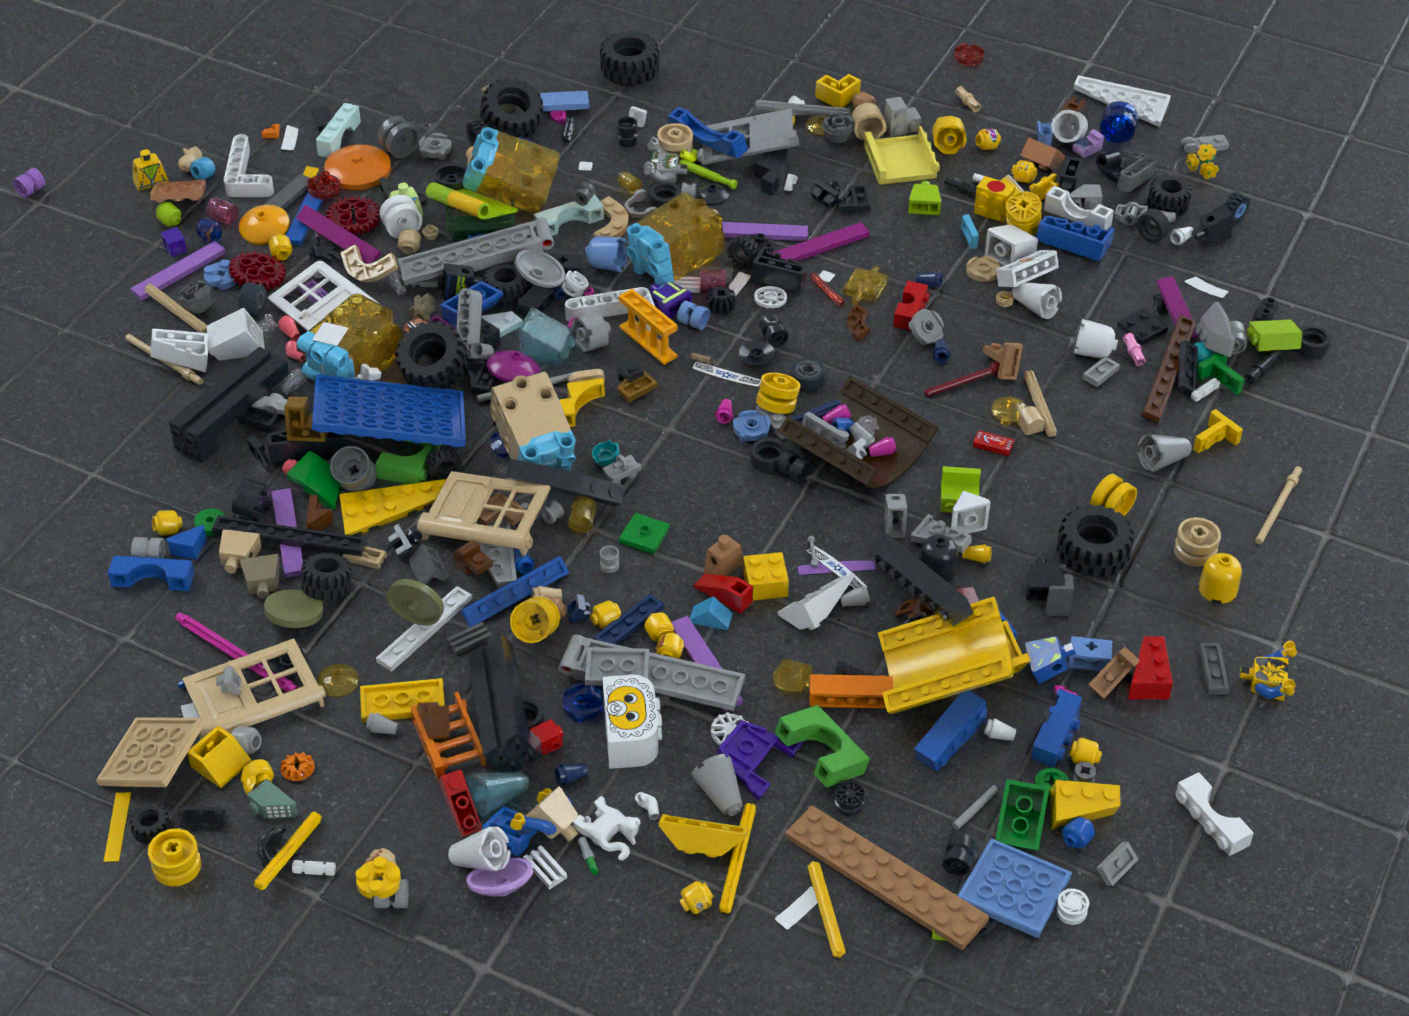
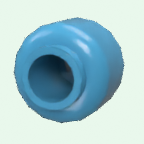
M201 157L191 163L190 172L197 180H205L215 174V165L208 157Z

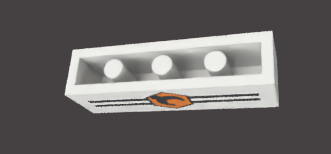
M1040 250L996 269L998 285L1002 287H1016L1059 268L1057 252Z

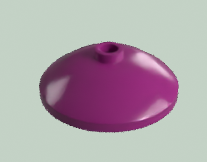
M515 350L496 352L487 360L488 371L496 378L505 382H511L517 376L528 377L541 373L540 366L533 358Z

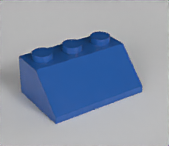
M483 281L468 288L481 293V313L494 306L503 296L502 291ZM459 294L440 304L444 320L454 328L457 327Z

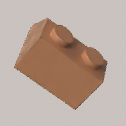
M1029 137L1020 154L1024 161L1036 163L1038 168L1045 171L1047 169L1053 171L1066 157L1058 149Z

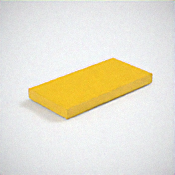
M443 678L360 686L362 723L367 722L370 713L375 714L376 712L390 720L412 718L410 706L417 705L418 703L438 702L439 706H445Z

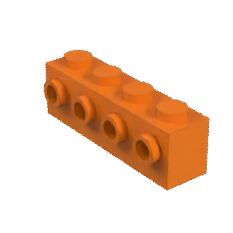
M810 674L809 707L818 705L819 707L886 708L882 692L893 689V676Z

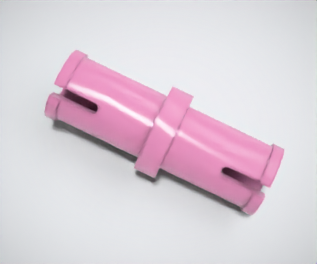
M1132 333L1126 334L1123 337V341L1128 348V354L1132 356L1136 366L1144 365L1146 359L1141 352L1140 344H1137Z

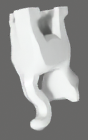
M600 796L594 802L598 809L595 812L597 819L592 823L590 817L586 816L584 819L583 816L579 815L573 821V827L582 835L591 838L595 845L601 846L606 851L620 850L621 854L618 859L621 861L625 860L630 853L629 847L621 842L609 843V840L620 831L631 844L635 845L634 837L638 833L641 822L639 818L625 817L619 810L607 806L605 799Z

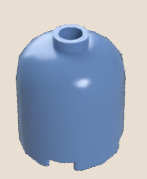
M594 237L585 248V256H587L588 263L597 269L622 272L621 267L626 266L628 258L624 245L627 244L625 238Z

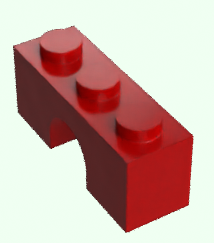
M907 281L903 291L902 303H898L894 313L893 327L912 331L909 328V322L916 312L925 309V303L929 301L928 285Z

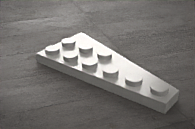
M503 519L498 528L511 529L509 522ZM494 520V521H493L492 523H490L488 526H492V527H493L494 524H495V522H496V520ZM477 542L480 544V550L493 560V566L487 569L497 588L504 587L517 579L513 548Z

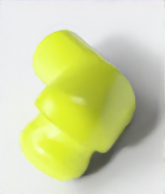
M683 149L680 152V157L694 162L698 160L697 153L699 151L692 149L690 153Z

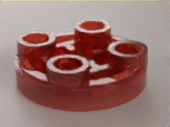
M322 171L320 175L307 180L308 193L314 198L329 199L341 191L340 179L336 176L330 175L328 171Z

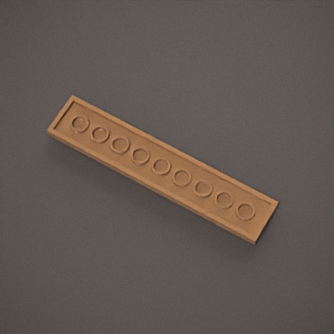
M813 805L785 832L786 839L932 932L934 929L935 934L960 950H963L989 921V915Z

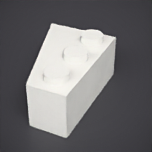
M152 329L150 357L206 372L208 333Z

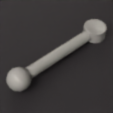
M809 536L807 540L811 548V566L818 567L819 561L816 560L814 549L815 538Z

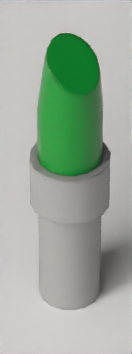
M581 837L578 839V843L582 850L584 861L587 863L590 872L597 875L598 868L593 851L590 849L586 837Z

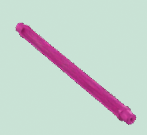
M181 612L175 616V620L180 622L181 626L187 628L230 657L238 659L249 655L190 616L184 615ZM262 662L248 667L263 678L269 677ZM285 677L276 679L279 687L285 692L298 689L292 681Z

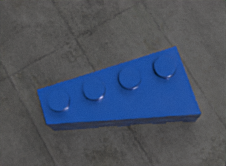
M1045 215L1039 223L1037 238L1043 244L1052 245L1061 250H1067L1076 255L1100 261L1112 244L1115 228L1109 227L1108 230L1100 229V225L1093 224V227L1084 226L1083 222L1068 223L1067 219Z
M971 691L960 693L914 748L916 759L934 771L943 767L948 759L987 721L985 700Z

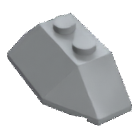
M1215 302L1201 317L1200 323L1196 327V333L1206 348L1231 357L1235 342L1234 335H1231V326L1227 314L1220 303Z

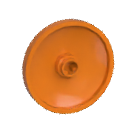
M351 145L333 152L327 158L324 168L326 178L331 179L332 184L336 187L346 190H364L379 185V178L386 177L387 179L391 172V163L389 156L377 147Z

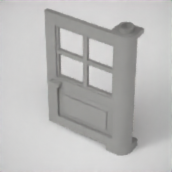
M792 108L706 126L714 131L729 129L730 132L735 127L749 125L750 134L744 135L745 139L750 138V148L741 157L799 146L796 129L793 130ZM703 144L702 149H699V153H697L698 162H701L702 165L736 159L726 154L713 156L712 148Z

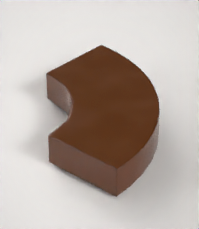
M856 304L848 313L847 329L849 334L858 342L870 334V328L865 323L869 318V312Z

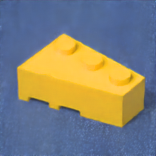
M1056 780L1050 789L1051 830L1067 825L1076 817L1094 820L1114 815L1120 807V785Z

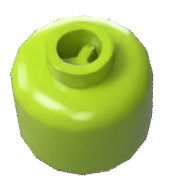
M163 202L156 208V218L166 227L176 226L181 221V211L171 202Z

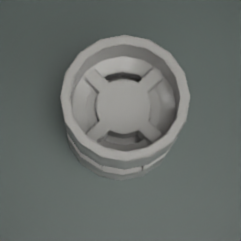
M1229 321L1231 335H1234L1235 339L1232 354H1240L1247 346L1245 328L1241 322Z
M134 537L131 557L165 558V540L163 538H151L148 540L147 537Z
M401 879L400 887L395 896L391 895L384 899L374 896V907L389 908L392 905L394 908H407L409 898L408 879Z

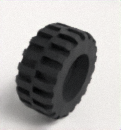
M622 31L607 37L601 44L600 68L604 76L610 81H614L617 84L622 83L623 85L642 84L645 81L651 80L659 71V45L648 34H642L638 31Z
M518 78L496 80V83H491L484 91L480 116L487 127L498 131L497 135L500 136V139L506 138L509 141H514V139H518L520 136L528 138L539 127L544 108L543 99L540 97V93L535 91V87L528 85V82L524 80L522 82ZM502 104H513L521 108L524 113L519 115L509 114L499 106Z
M428 321L426 324L424 322L419 323V326H413L408 333L405 332L402 336L403 339L399 340L397 344L398 348L395 351L396 364L409 385L448 389L450 388L449 385L458 382V378H461L465 373L463 369H466L468 365L467 349L459 333L449 324L445 325L444 322L438 321L435 323V321ZM433 348L446 349L444 356L437 363L429 366L418 365L420 357L426 351Z
M1093 504L1086 507H1077L1076 510L1073 509L1067 513L1060 524L1057 540L1058 555L1063 560V563L1067 567L1070 566L1071 570L1076 573L1081 572V575H1092V577L1097 578L1101 575L1107 577L1110 573L1115 574L1127 565V562H1129L1134 542L1133 527L1127 518H1124L1123 514L1115 512L1113 508H1104L1103 505L1093 506ZM1083 538H1099L1106 541L1107 544H1093Z

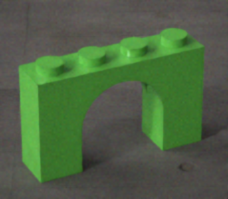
M403 440L404 442L420 445L424 449L412 456L381 453L375 464L377 478L406 485L421 483L426 480L428 472L425 464L426 457L430 456V451L435 452L434 449L436 447L440 449V446L443 444L432 445L431 443H414Z
M818 705L780 717L775 734L786 746L805 740H815L826 744L834 751L833 754L819 758L813 773L826 788L865 773L870 758Z

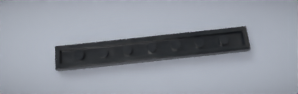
M219 515L212 527V534L222 535L223 529L259 533L260 540L263 542L362 557L367 545V538Z

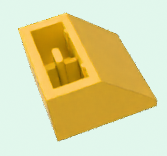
M219 725L187 752L191 768L219 788L223 787L245 765L251 762L250 757L234 736Z

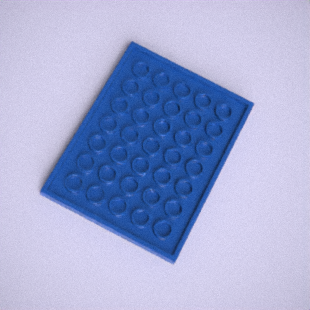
M316 374L312 430L320 433L335 432L339 435L353 434L357 437L371 436L376 439L389 438L395 441L407 440L414 443H431L432 445L444 444L455 448L465 447L463 391Z

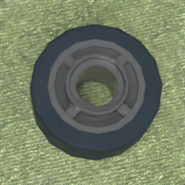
M802 358L793 363L791 377L799 381L800 390L813 391L820 388L825 382V366L817 359Z

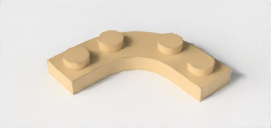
M608 196L600 202L604 206V214L611 221L605 227L594 232L593 238L596 236L620 238L628 228V213L626 209Z
M355 244L341 252L347 272L361 282L378 281L399 269L396 258L392 253L376 262L364 263L359 248Z

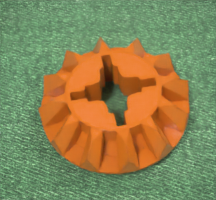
M295 751L294 755H287L285 760H281L280 770L286 779L301 781L313 773L315 764L311 755L307 756L305 752L298 754ZM296 762L300 764L299 770L295 768Z

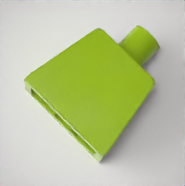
M928 181L914 184L909 198L908 213L940 215L941 197L938 186L931 185Z

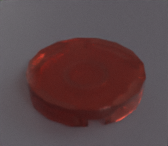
M968 43L958 45L953 55L958 63L967 66L978 65L983 62L985 57L983 48L976 44L968 45Z

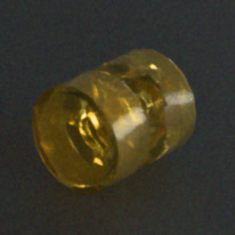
M588 497L574 499L568 519V526L571 530L577 533H588L591 531L597 510L595 501Z

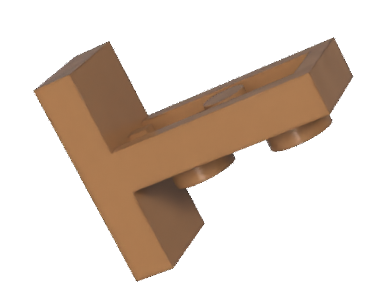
M997 343L984 345L983 353L1000 363L997 377L1008 380L1017 379L1023 345L1020 343H1004L1003 348L1002 345Z
M1123 647L1087 686L1103 700L1140 660L1126 647Z

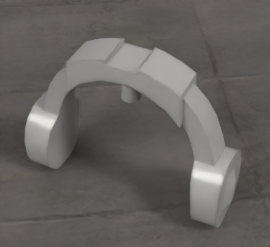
M644 189L635 191L633 196L625 202V209L631 218L646 217L647 219H653L659 214L656 207L647 208L644 212L633 211L634 207L629 208L633 202H640L647 198V192Z

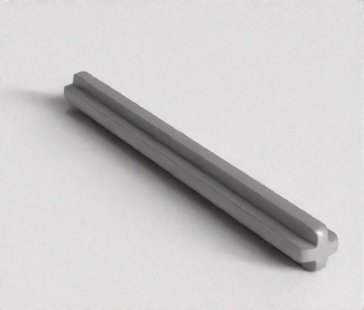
M756 100L755 109L780 111L792 108V113L828 116L831 112H841V115H850V109L765 100Z

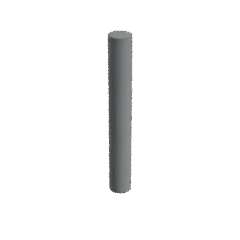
M995 785L989 788L952 823L953 828L959 830L999 792V789Z

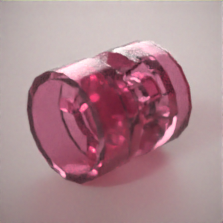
M213 197L207 204L206 214L208 217L229 226L236 221L239 210L236 205L226 202L219 197Z
M701 269V292H709L715 286L726 288L725 269H715L714 272L711 269Z

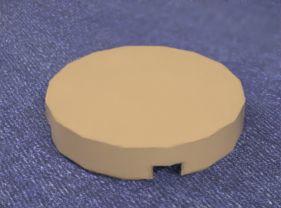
M976 256L968 261L966 271L973 280L991 282L997 279L996 269L1001 267L1000 263L992 257L982 256V258H978Z

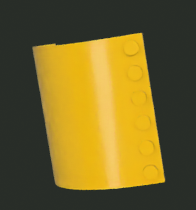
M995 597L971 603L970 606L973 614L954 627L947 621L944 622L939 614L878 632L889 676H893V689L882 692L887 713L894 714L1013 677L1009 645Z

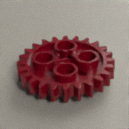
M351 196L350 199L344 197L343 201L338 199V203L333 202V206H329V210L326 211V218L350 233H354L355 236H357V233L363 235L364 231L369 233L370 229H375V226H379L381 221L380 206L377 205V202H372V199L366 200V197L360 199V196H357V198ZM351 208H355L356 224H353Z
M247 251L246 254L241 252L240 256L235 255V258H231L228 273L230 278L234 279V283L239 282L238 286L248 282L263 285L266 291H268L269 287L274 290L275 286L280 287V283L283 284L286 268H284V264L281 263L280 259L275 260L276 256L269 257V253L263 255L262 251L259 254L256 251H253V254Z

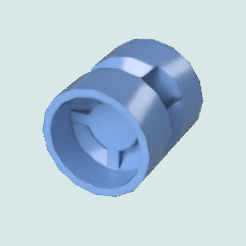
M684 301L679 308L677 320L680 323L702 330L709 320L710 311L708 308Z

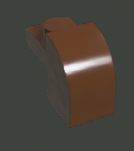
M475 541L468 542L453 553L454 565L466 576L471 572L480 575L493 566V560L480 550V544Z

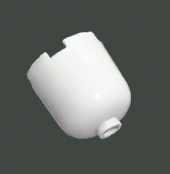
M1063 110L1053 118L1051 124L1052 133H1054L1059 141L1065 143L1075 142L1078 139H1082L1087 133L1088 122L1080 112Z
M1082 319L1081 324L1084 327L1080 326L1076 347H1079V349L1075 348L1074 354L1099 359L1105 356L1108 357L1112 350H1116L1118 340L1115 339L1114 330L1107 325Z

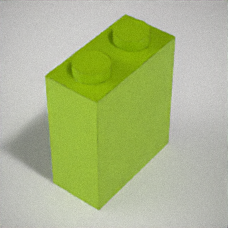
M1292 320L1249 322L1246 336L1258 351L1301 349L1302 331Z

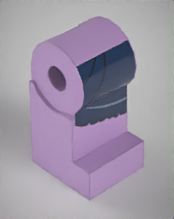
M1094 129L1089 131L1088 136L1078 139L1074 143L1073 152L1079 154L1082 158L1096 153L1102 149L1104 135Z

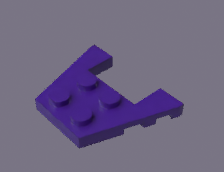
M741 720L718 748L717 753L731 757L735 775L755 799L759 801L769 789L770 783L754 773L756 768L773 747L793 758L802 747L804 741L786 746L776 734L766 731L767 728Z

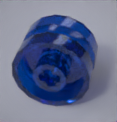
M1123 101L1109 104L1104 110L1100 123V131L1104 138L1118 144L1131 140L1135 134L1139 118L1136 108Z

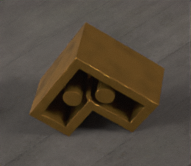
M289 397L284 406L287 441L325 442L329 432L320 433L312 430L313 414H309L308 397Z

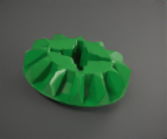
M1055 768L1043 769L1038 772L1035 778L1036 785L1048 786L1050 789L1052 787L1049 784L1050 778L1053 783L1056 780L1069 781L1064 772Z

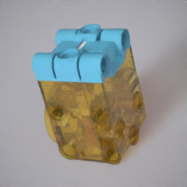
M490 127L482 129L476 138L472 150L474 159L467 166L463 186L468 190L494 198L500 202H505L519 210H527L534 214L539 213L547 201L561 156L560 153Z
M687 193L678 195L627 228L629 246L626 248V251L632 259L633 271L636 274L647 272L654 277L655 284H658L660 287L667 282L674 283L697 268L709 266L715 257L720 255L725 249L722 216L707 207L705 200L695 199Z
M360 293L348 297L327 314L325 318L299 337L297 348L306 352L307 362L301 370L302 375L313 381L316 379V374L357 378V375L360 374L361 364H367L370 368H378L380 372L386 370L395 361L397 344L399 340L403 339L402 329L394 323L392 310ZM323 322L348 328L337 346L312 340Z

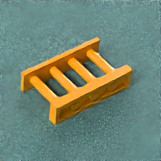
M633 288L619 295V302L628 308V321L619 325V328L663 365L677 358L678 355L669 348L668 335L676 332L678 325ZM635 315L639 318V322L635 320ZM646 324L650 327V332L646 329ZM657 333L661 336V341L657 338Z

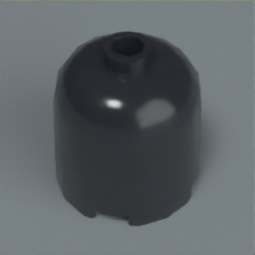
M940 534L930 536L924 540L921 546L919 560L945 581L953 580L957 573V545L948 536Z

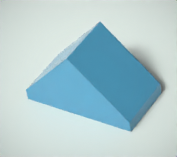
M713 596L693 607L690 620L696 625L728 630L732 619V612Z

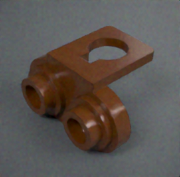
M917 597L902 602L895 616L899 617L909 614L908 619L919 613L932 616L933 612L927 604L923 605Z

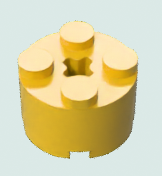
M954 116L939 117L933 125L932 135L934 144L940 152L954 154L965 146L967 137L960 118Z

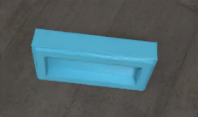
M969 214L962 216L961 229L970 248L976 249L978 247L979 234Z

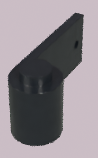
M1112 151L1099 154L1096 158L1097 167L1116 180H1119L1120 173L1124 170L1120 167L1122 161L1120 153Z

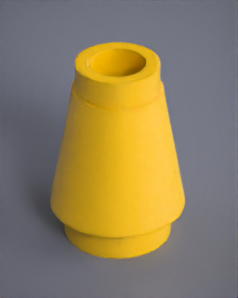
M986 544L968 546L962 553V558L984 564L990 562L992 555L991 546Z

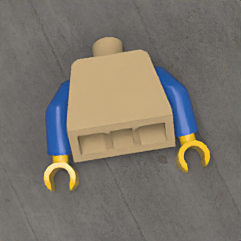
M560 786L554 791L546 788L543 792H539L537 796L539 804L526 815L527 818L524 819L523 814L516 813L510 823V827L513 830H520L525 825V828L538 830L551 839L561 833L568 842L578 834L571 825L578 817V813L574 809L571 799L566 797Z

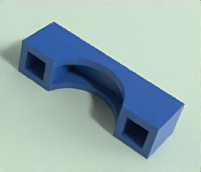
M113 556L108 576L111 586L131 587L143 578L157 577L163 579L168 584L169 590L189 591L194 577V570L191 560Z

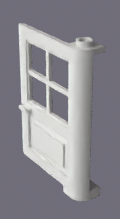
M323 261L315 262L267 297L271 303L285 314L294 318L295 322L314 334L317 333L323 322L340 325L359 310H362L363 314L369 318H374L383 311L381 305ZM312 276L316 278L325 277L323 281L312 289L302 284ZM328 281L337 286V288L323 298L314 293ZM298 286L306 291L305 294L291 304L283 298ZM309 295L318 301L302 312L294 307Z

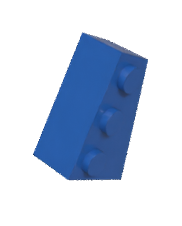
M1062 689L1057 691L1055 706L1051 705L1049 709L1050 715L1039 731L1031 755V759L1054 768L1058 760H1063L1066 753L1065 747L1071 745L1074 736L1072 733L1073 731L1077 732L1081 724V720L1078 718L1082 697Z

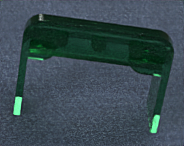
M511 198L512 207H515L514 198ZM446 205L447 235L454 242L467 240L468 234H471V237L477 236V234L482 233V235L516 226L515 213L488 219H480L475 216L451 217L450 206Z

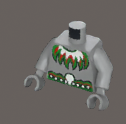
M651 137L647 147L655 151L652 152L651 162L647 161L643 166L644 173L649 175V184L660 182L675 183L677 174H687L688 165L678 164V156L669 154L662 147H658V139Z

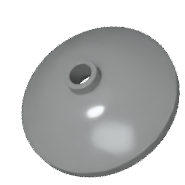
M527 249L519 252L516 256L515 266L520 275L528 282L543 288L557 287L562 284L565 278V271L562 265L549 254L539 250Z

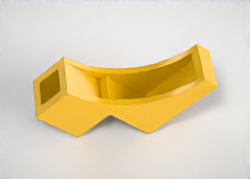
M603 378L567 383L568 398L561 399L559 402L569 427L576 426L575 418L577 412L584 404L605 396Z

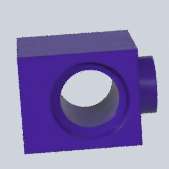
M177 227L161 232L163 246L171 257L187 252L185 239Z

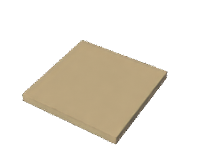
M135 718L96 779L99 786L167 787L204 726V720L202 718Z

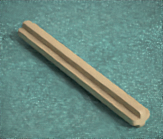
M149 283L144 287L147 294L199 333L207 332L208 325L180 306L153 284Z
M1032 370L1025 371L1024 378L1036 409L1045 420L1044 429L1046 435L1054 437L1057 430L1035 374Z

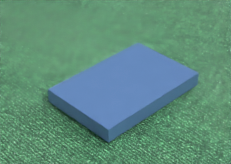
M588 91L540 93V97L543 99V111L589 109Z

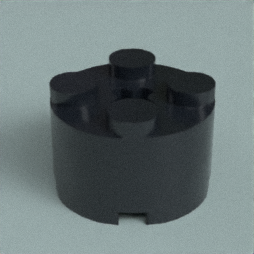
M243 479L235 492L238 494L237 500L233 499L232 513L252 521L261 522L264 511L269 510L272 505V499H270L272 487L251 479Z

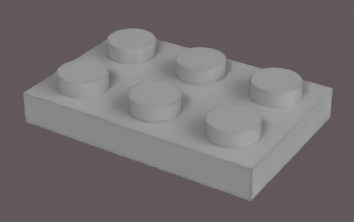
M587 647L585 685L603 686V677L640 675L648 679L649 649Z

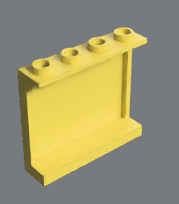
M919 126L918 135L874 139L871 132H865L864 147L879 185L937 178V172L940 170L939 162L935 160V153L931 150V143L927 141V134L923 131L922 126Z

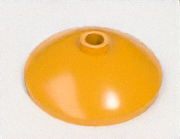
M260 205L250 209L242 216L239 222V232L242 238L249 243L256 245L269 244V240L273 236L285 235L289 228L290 220L288 214L282 208L275 205Z

